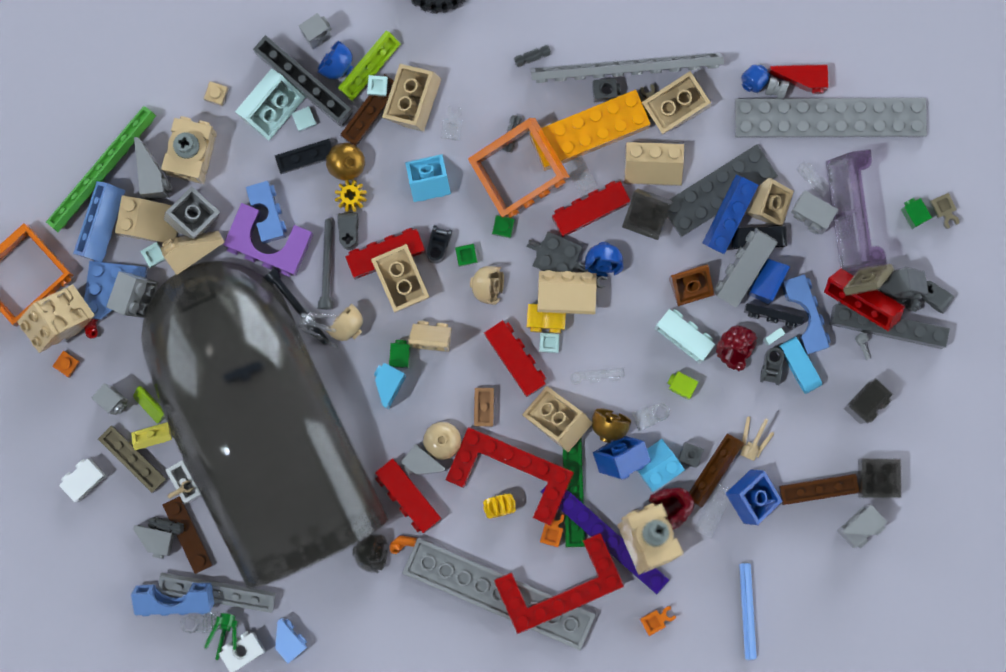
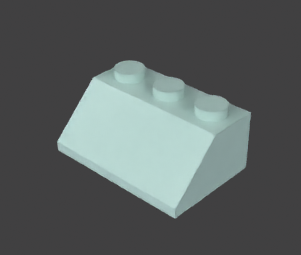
M271 68L235 113L263 137L270 140L305 97L287 79Z
M669 309L654 329L700 364L715 345L712 342L714 339L705 332L701 334L693 322L689 321L687 323L683 320V315L675 309L673 311Z

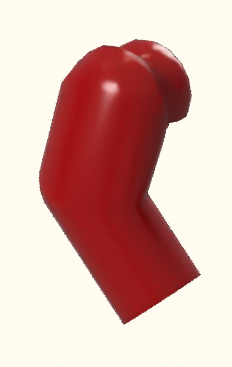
M91 319L84 327L85 334L90 339L98 336L97 319Z

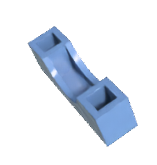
M804 274L783 281L781 286L786 301L802 306L808 316L807 329L799 337L806 354L809 355L829 348V343H831L830 337L827 332H824L823 325L825 323L822 315H818L816 309L818 302L815 296L812 297L810 279L806 278Z
M211 582L192 583L188 593L177 598L162 594L155 585H136L131 593L134 615L206 614L211 612L214 605Z

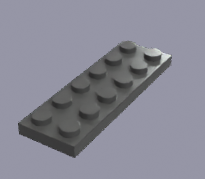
M758 144L661 204L662 209L680 237H683L716 216L736 174L758 185L768 178L775 179L778 176Z

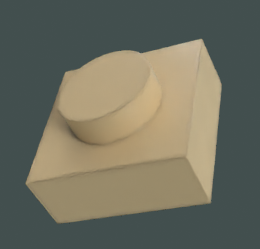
M209 81L204 100L223 106L228 87Z

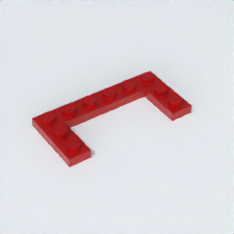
M468 427L445 480L464 488L479 453L548 482L533 518L551 526L574 472Z
M601 533L583 540L598 577L527 608L512 572L494 580L517 634L624 587Z

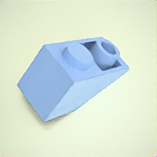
M281 618L277 621L275 649L287 663H290L307 648L305 645L307 641L300 633L297 635L294 632V625L289 619L284 620Z

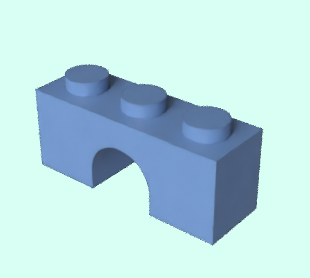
M268 181L246 187L251 206L253 208L264 206L269 211L266 220L256 223L261 242L266 244L286 238L284 233L287 232L285 222L281 221L279 214H282L281 207L274 200V196H277L274 185H270Z

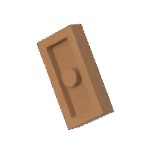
M475 388L474 427H493L494 388Z

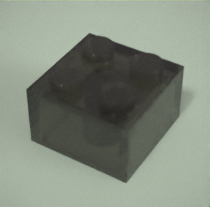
M637 188L632 196L622 228L659 240L673 201Z
M875 378L868 381L843 409L859 424H868L878 416L876 412L879 409H884L892 401L890 397L893 394Z
M858 459V498H901V459Z

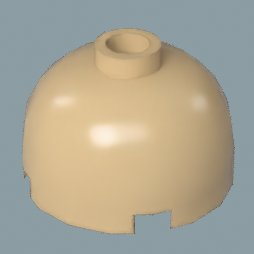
M482 267L471 278L470 287L474 296L480 302L492 305L499 302L500 298H497L498 293H502L504 288V273L499 271L501 267Z
M351 303L333 321L334 324L326 329V332L339 341H347L351 337L355 340L362 332L360 328L363 324V317L359 310Z
M448 422L434 423L427 428L424 434V448L435 459H450L457 454L461 446L460 432L454 425Z

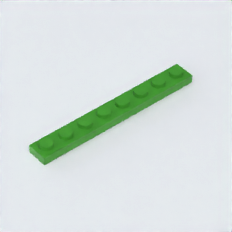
M145 106L140 109L46 221L47 224L57 232L67 225L68 220L79 211L84 201L90 198L96 182L104 181L105 176L116 167L121 157L127 154L129 148L134 143V137L140 138L143 131L152 124L153 119L156 117L152 111Z

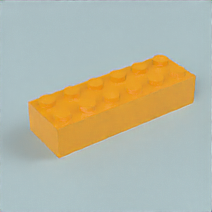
M635 89L541 129L561 163L564 164L650 128L651 123ZM530 132L531 141L544 171L551 169L552 167Z

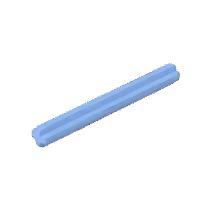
M741 563L739 570L745 659L754 660L757 657L751 564Z

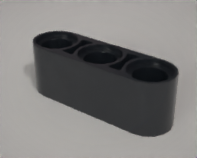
M787 227L737 228L732 238V249L743 248L747 242L745 239L748 233L757 228L778 242L774 248L787 247Z

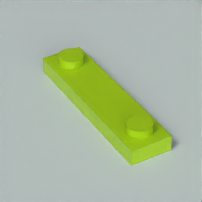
M386 30L339 85L338 89L348 99L353 101L368 84L369 75L374 76L401 43Z

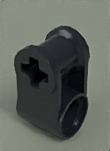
M436 225L433 226L427 248V257L430 262L437 264L443 261L451 239L452 230L449 229L447 231L437 228ZM432 250H439L441 255L438 258L431 257L430 253Z

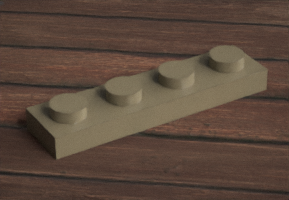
M112 425L98 438L151 493H154L167 480L138 450H134L133 445Z

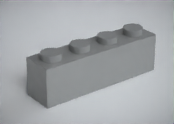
M757 228L748 233L745 239L747 241L743 248L740 247L735 255V262L729 264L725 271V278L723 281L719 280L715 287L717 297L736 308L778 243L774 238Z

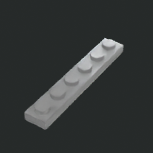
M162 572L159 577L158 590L162 594L181 597L188 593L192 583L211 582L214 603L270 613L274 609L276 592Z

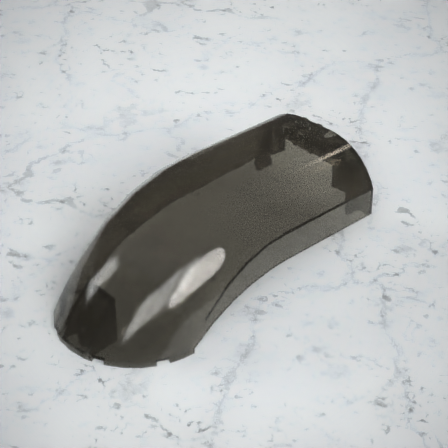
M225 261L202 262L186 268L178 275L175 274L170 277L157 290L147 307L142 325V349L156 394L173 437L247 588L263 586L290 576L348 548L384 525L388 521V515L322 381L288 303L277 287L268 282L264 275L256 270L238 263ZM256 361H261L266 370L253 375L249 381H237L229 385L222 376L227 372Z

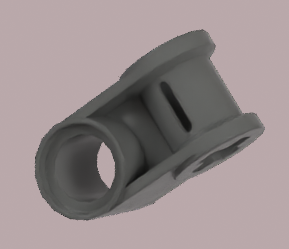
M338 213L339 241L346 250H353L358 245V213ZM350 236L352 240L350 244H347L344 240H347Z
M927 281L929 294L922 295V300L936 311L944 314L955 297L934 282Z
M771 348L766 351L760 374V382L767 381L773 382L776 385L780 384L784 353L781 349ZM772 351H776L779 354V359L776 362L770 360L769 355Z

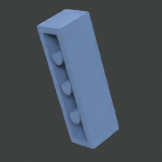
M96 182L73 254L89 260L103 262L115 222L118 219L122 195L124 196L126 190L108 183Z

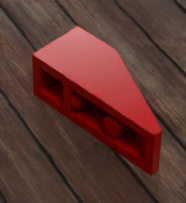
M828 65L770 66L768 70L770 75L789 81V84L804 91H812V94H823V91L828 89Z

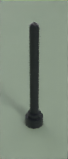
M275 267L266 274L264 278L267 282L276 285L321 343L324 345L328 344L329 339L281 281V276L279 275L281 273Z

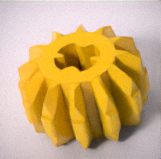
M346 180L345 187L339 184L338 186L341 191L335 190V194L339 195L335 198L336 202H340L338 207L341 209L345 206L346 212H349L350 207H352L353 212H356V205L362 209L363 205L360 201H367L365 197H362L367 194L366 190H361L363 185L359 184L356 187V180L352 181V185ZM349 192H352L353 195L356 194V196H353V200H350L348 197L346 198V196H349Z
M511 494L499 495L483 501L484 513L490 519L506 516L516 511V503Z

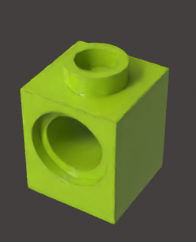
M678 371L676 375L672 374L667 382L670 385L668 390L689 400L698 381Z

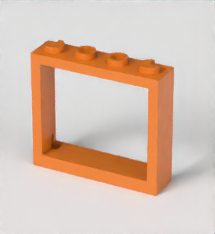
M528 118L468 158L502 218H512L520 213L519 209L523 207L526 209L535 204V199L546 197L550 194L549 190L554 187L557 189L566 183L565 180L570 177L535 118ZM530 131L556 176L507 207L481 162Z
M25 223L0 244V261L29 235L62 271L63 275L16 317L0 300V312L16 327L19 326L17 321L33 303L56 293L61 286H67L71 282V277L74 276Z

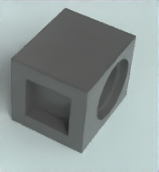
M616 78L593 80L594 102H606L616 98L617 95H621L620 84H616ZM608 86L612 89V92L604 94L601 89Z
M685 442L678 461L697 468L704 449Z

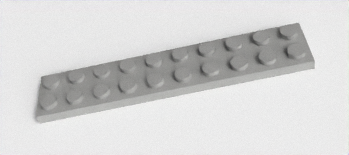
M718 52L531 68L532 80H536V83L548 82L547 79L566 81V77H574V80H582L590 75L593 78H603L605 74H612L613 77L624 76L625 72H630L631 75L643 74V71L661 73L662 69L677 72L685 67L689 70H699L700 66H707L709 69L719 68V65L724 64V59Z
M926 98L735 99V138L927 136Z
M417 538L402 574L511 620L494 582L495 579L504 576L503 574ZM515 580L527 608L553 597L550 594ZM578 607L530 629L581 651L596 614Z

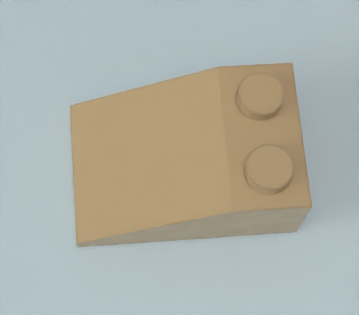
M691 71L642 102L662 135L711 107V102Z
M122 195L115 233L123 237L164 243L170 238L173 240L177 237L178 232L164 220L165 212L172 205Z
M219 231L202 233L195 239L188 236L176 237L173 240L170 238L162 244L163 247L160 249L165 260L176 275H178L223 244L224 240Z
M407 244L371 259L394 313L430 298Z
M417 321V324L412 325L408 344L411 348L449 352L452 329L445 323H437L436 326H431L429 322Z
M548 386L543 389L522 414L567 452L572 449L593 424L582 411Z

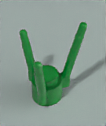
M221 613L220 617L217 616L216 623L204 645V648L207 649L218 626H220L219 629L222 632L215 657L216 660H219V653L222 650L221 647L223 646L226 631L230 632L231 628L233 650L237 649L238 621L235 620L236 616L232 614Z

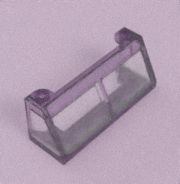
M871 149L849 152L827 160L825 163L831 205L839 209L833 220L840 268L848 273H855L861 269L886 265L885 251L879 246H871L861 170L869 168L872 163Z

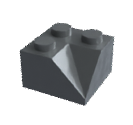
M908 267L895 270L882 284L879 291L900 304L905 303L907 299H922V295L929 294L925 271Z

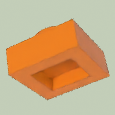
M63 351L52 367L70 378L80 361Z

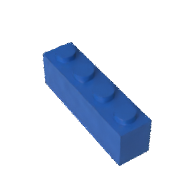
M736 174L702 242L704 245L725 254L759 186L758 184Z

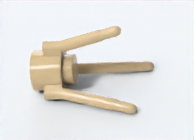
M747 417L742 438L744 444L740 449L742 450L741 456L755 461L756 457L759 458L760 453L774 435L771 432L761 446H757L768 419L764 420L754 442H748L746 445L750 425V417Z

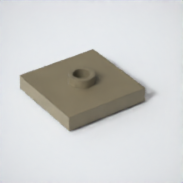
M886 264L859 270L844 287L845 295L879 289L894 271L893 265Z

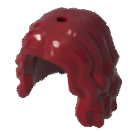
M732 326L723 333L717 344V357L723 363H726L728 368L736 369L738 372L744 370L746 359L751 356L753 349L757 345L758 337L756 333L744 326Z
M680 487L659 490L649 497L651 504L654 503L655 506L663 505L667 515L665 519L670 523L673 530L681 527L694 509L693 498L687 490Z

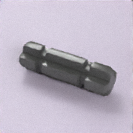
M544 45L540 49L537 48L524 53L523 56H516L514 61L516 66L520 67L526 62L528 64L541 59L542 56H549L551 51L548 45Z
M511 116L509 122L511 124L508 126L507 132L521 123V117ZM515 141L502 148V150L511 153L514 149L513 143Z
M156 517L149 518L148 520L149 528H157V530L170 533L172 531L174 534H182L184 531L182 523H175L165 519L160 520Z

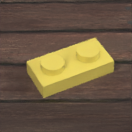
M169 422L131 432L134 450L172 440Z

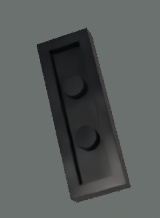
M326 139L274 155L280 174L326 161L332 146L330 139Z
M749 303L745 305L744 313H748L750 318L759 319L760 316L767 318L766 321L770 323L784 322L785 326L790 328L801 326L804 318Z

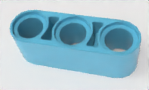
M796 336L778 346L783 351L785 361L805 394L823 385Z

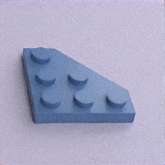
M90 261L84 301L95 315L92 319L103 320L113 311L106 306L119 271L146 278L148 268Z

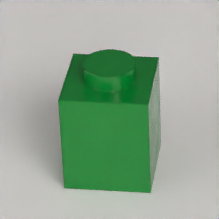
M912 198L904 203L905 207L901 209L911 229L932 218L921 198L917 200Z
M395 340V343H391L389 366L409 368L411 347L407 344L406 340Z

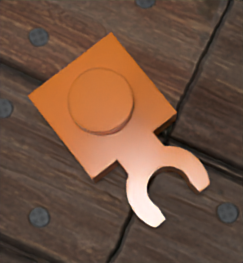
M561 514L558 521L554 520L551 526L544 525L540 543L559 547L563 529L558 526L564 520L563 514Z
M670 606L665 607L661 614L654 610L640 618L648 636L665 628L664 621L676 619L675 615L672 617H667L666 612L671 609Z

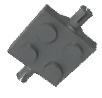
M549 231L540 244L529 240L528 243L530 244L526 246L537 251L536 259L532 266L542 271L573 272L575 269L581 272L587 271L583 269L585 265L578 262L583 247Z

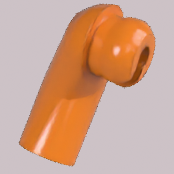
M399 535L390 543L389 550L392 554H398L405 546L414 547L417 538Z

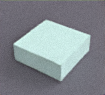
M369 75L367 95L387 97L388 77Z
M310 107L291 113L299 132L316 125Z
M158 242L140 251L150 268L165 260Z
M779 328L763 341L768 346L783 336L785 332L782 328Z
M540 333L539 352L558 353L559 334Z

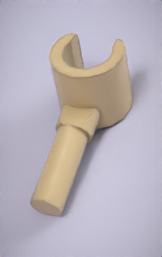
M184 481L180 488L167 495L168 498L171 499L183 492H191L193 487L189 490L184 489V485L190 481Z

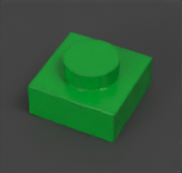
M496 215L492 235L511 239L515 219L502 218Z
M474 244L455 247L459 267L477 263Z

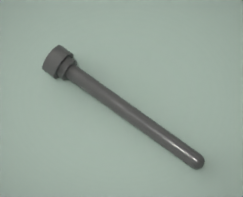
M330 218L325 220L322 297L318 300V309L321 310L333 309V301L329 297L332 220Z

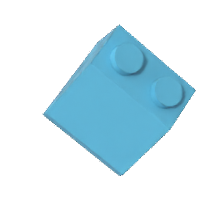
M442 154L405 162L414 202L451 194Z
M383 363L382 366L379 365L374 376L376 377L375 382L382 405L389 410L406 375Z
M661 439L647 449L651 462L637 472L650 491L654 492L685 471V469Z

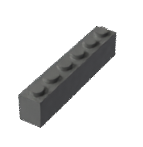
M266 35L253 48L258 57L287 79L301 94L340 127L353 114L352 109Z
M839 304L833 306L829 325L938 349L946 348L950 328L903 318L887 331L849 307Z

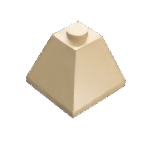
M768 178L758 186L745 214L776 226H783L794 191Z

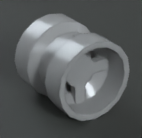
M771 76L765 94L770 96L776 95L777 98L784 99L789 81H779L776 77Z

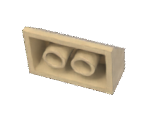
M399 64L382 118L406 128L424 132L441 78L433 71Z
M627 142L625 148L624 184L681 186L684 144Z
M539 271L537 312L595 314L597 273Z

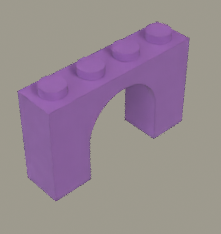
M241 203L223 244L227 248V252L234 255L241 253L245 255L244 259L253 263L256 260L260 261L263 267L270 270L276 267L284 276H296L313 233L294 225L285 246L280 251L273 254L261 253L254 247L252 241L253 231L261 212L258 209Z

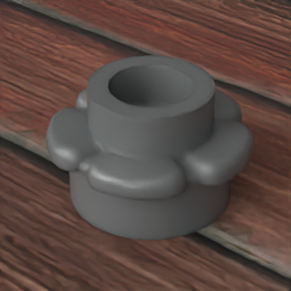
M907 299L905 301V308L916 312L917 309H922L920 308L922 302L918 300Z

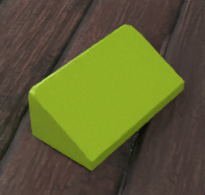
M137 387L133 398L159 424L168 416V413L144 387Z

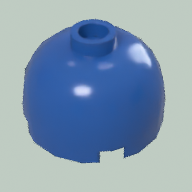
M338 40L332 45V50L328 54L326 53L318 66L317 72L328 79L335 80L343 75L347 76L353 68L351 66L353 60L351 51Z
M600 242L598 245L593 246L589 249L585 258V270L588 269L590 273H597V277H608L607 273L614 272V275H617L624 268L620 250L607 242Z

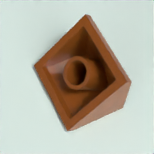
M708 264L671 275L669 278L678 306L714 296Z

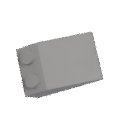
M134 137L140 195L146 200L169 198L171 182L167 180L146 145L138 137Z

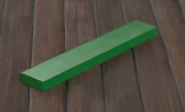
M581 437L569 452L563 449V468L574 472L567 490L584 504ZM565 514V546L585 547L583 543L585 531Z

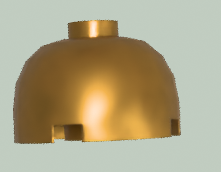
M339 143L333 146L326 157V167L329 173L341 181L357 178L363 172L365 166V157L362 151L356 145L350 143Z
M597 408L593 414L592 428L600 436V440L610 443L611 440L617 441L622 439L630 428L631 419L619 413V416L613 414L612 410Z

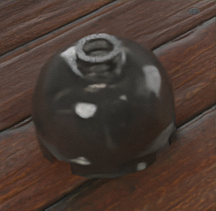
M368 534L361 537L353 547V557H355L358 567L370 573H379L378 570H383L388 551H384V544H387L385 536L381 534Z

